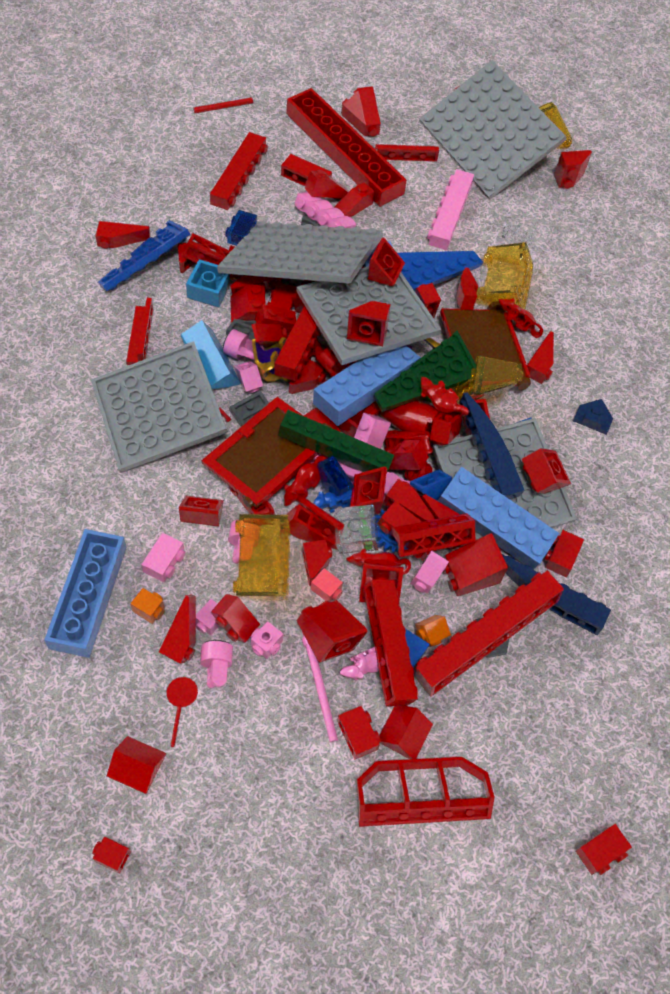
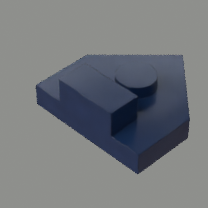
M602 399L579 405L573 422L607 435L613 421V417Z

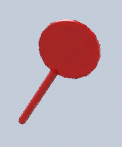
M178 677L172 680L166 690L168 701L172 705L177 706L171 747L175 746L181 708L191 705L198 695L196 683L187 677Z

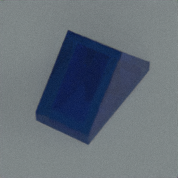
M334 455L317 464L322 487L325 490L340 496L354 488L351 480Z

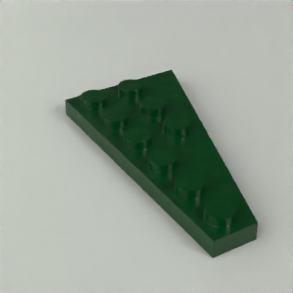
M457 330L451 337L442 341L438 347L430 350L413 363L409 369L400 373L396 379L375 392L374 399L380 411L384 412L424 398L421 395V377H427L435 385H438V382L441 380L444 382L445 389L447 390L479 379L482 374Z

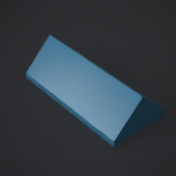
M203 320L181 334L184 344L194 341L212 389L241 384L228 357L223 353V348L214 331Z

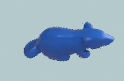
M341 483L328 493L324 494L320 491L313 503L321 509L329 507L330 513L337 511L339 506H342L343 509L347 508L351 504L353 485Z

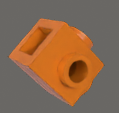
M144 588L141 589L130 603L132 612L151 624L156 619L159 620L165 612L163 598L158 593H151Z
M434 615L415 624L417 629L416 635L429 643L430 646H436L442 643V639L451 636L445 616Z

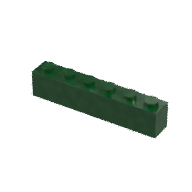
M287 410L278 432V436L362 472L384 466L387 467L388 472L394 457L389 452L290 410Z

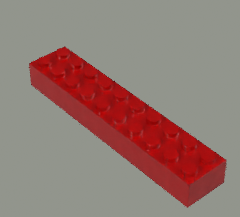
M312 88L287 99L286 114L357 185L365 182L374 190L373 201L379 207L405 194L407 179Z

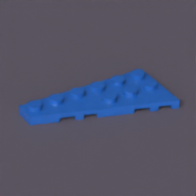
M168 220L166 222L167 226L164 229L159 228L156 231L155 237L148 238L130 253L132 257L128 260L123 259L118 269H112L98 281L99 285L105 291L115 289L118 283L128 280L136 271L143 270L146 264L156 261L161 254L171 251L174 245L184 242L187 239L186 237L191 234L187 228Z
M474 251L398 253L405 262L401 273L414 291L422 284L433 283L435 285L461 275L465 268H469L471 271L483 264V261Z

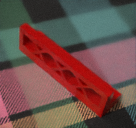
M375 144V150L386 160L437 162L438 146Z
M192 233L182 256L195 263L200 259L219 265L231 251ZM231 274L230 279L236 282L244 275Z
M146 298L145 306L135 307L126 359L127 365L146 359L154 311L152 298Z
M467 513L392 528L393 536L398 540V553L400 557L476 542L475 520ZM469 529V537H459L463 530ZM445 533L452 534V537L447 542L440 540ZM431 536L434 538L430 545L424 546L421 544L426 537ZM412 540L415 542L411 549L404 550V541Z

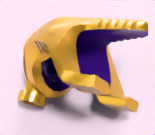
M284 337L280 339L279 343L264 350L255 339H252L255 364L258 367L260 376L265 381L270 382L284 379L287 382L290 381L289 379L276 376L274 370V363L286 342Z

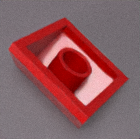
M385 237L381 238L370 259L368 280L394 286L405 262Z
M384 466L354 475L350 504L351 510L380 514L384 498L387 467Z
M186 495L179 505L180 522L219 527L224 500Z
M363 563L359 602L366 603L363 587L372 579L394 580L398 591V602H400L404 567Z
M394 706L379 735L381 739L380 744L408 759H416L433 723L416 707Z
M127 736L115 748L106 777L147 794L167 753Z

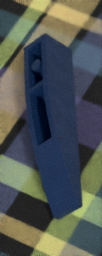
M464 393L459 401V405H463L469 410V414L465 416L467 428L471 430L473 444L478 448L479 460L484 464L486 478L490 480L492 488L508 499L519 497L525 490L502 437L476 401L468 393Z
M502 554L508 566L507 576L519 587L523 584L527 586L532 582L531 579L539 573L532 567L517 562L513 557ZM559 583L564 590L558 603L549 610L598 636L608 619L611 609L601 602L588 598L583 593L570 589L566 584Z

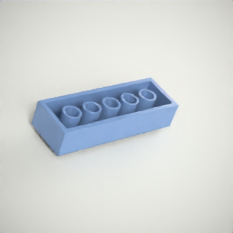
M405 345L360 359L316 387L313 393V404L339 426L375 402V392L396 379L400 373L409 369L421 357Z
M463 467L459 469L438 500V502L459 514L467 513L475 520L476 532L482 536L492 533L498 547L533 569L541 563L559 535L553 528Z
M84 529L44 639L49 650L90 658L127 548L124 537Z

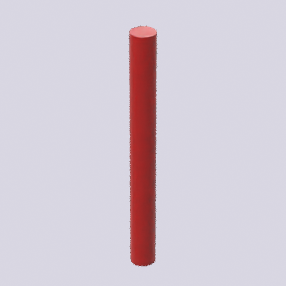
M253 98L193 107L194 113L252 104Z
M298 495L296 500L298 503L336 529L342 530L344 528L342 522L305 497Z

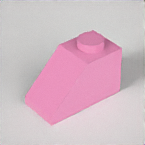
M252 361L234 366L241 385L246 392H256L259 390V387L263 386L258 367Z
M431 551L410 584L419 592L428 593L449 561Z

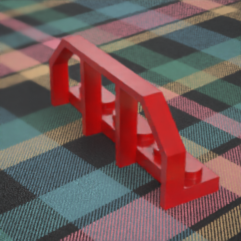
M464 757L376 761L357 779L356 786L359 802V827L491 819L495 799L488 772ZM460 767L483 781L487 798L450 800L443 768ZM436 768L443 800L410 802L404 770ZM398 770L403 802L365 804L362 787L378 771Z

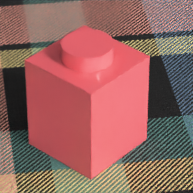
M324 568L311 582V590L325 601L331 602L333 599L336 601L343 593V582Z

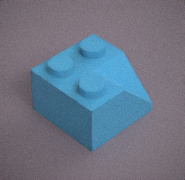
M199 259L186 283L187 298L220 307L226 295L231 274L218 273L217 264Z

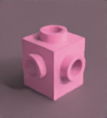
M268 621L261 629L257 628L251 635L253 652L260 657L264 656L266 659L271 654L274 656L281 648L280 644L283 642V633Z

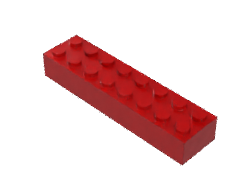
M548 570L543 574L537 573L531 579L532 582L527 586L523 584L515 591L516 594L512 597L506 596L499 602L500 606L495 609H488L483 614L481 620L478 622L477 620L472 621L466 627L467 630L462 634L457 632L450 638L451 642L445 646L441 644L433 651L434 654L429 658L425 656L417 662L415 678L430 697L558 603L564 588Z

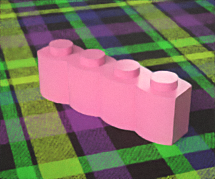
M308 192L297 194L295 206L300 211L306 212L308 217L317 221L320 226H343L344 228L356 226L352 218L344 216L341 210L333 208L327 200L321 199V197H312Z

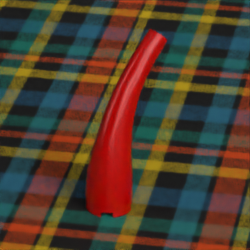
M325 348L316 357V360L332 377L348 367L345 364L341 365L336 355L328 348ZM415 400L384 412L380 411L378 415L400 431H427L431 433L433 419L441 412L432 405ZM430 440V445L431 443L435 445L436 441Z

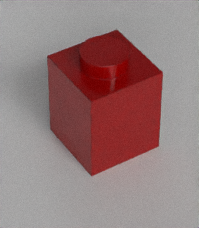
M104 836L101 842L98 841L95 845L92 859L96 863L120 874L131 851L129 848Z

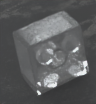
M374 505L335 508V518L344 524L342 530L335 528L336 546L339 554L356 553L362 549H366V552L379 550L377 515Z

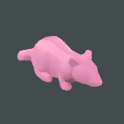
M375 646L349 658L350 661H354L353 665L343 667L340 674L347 678L358 680V678L362 679L366 673L379 672Z

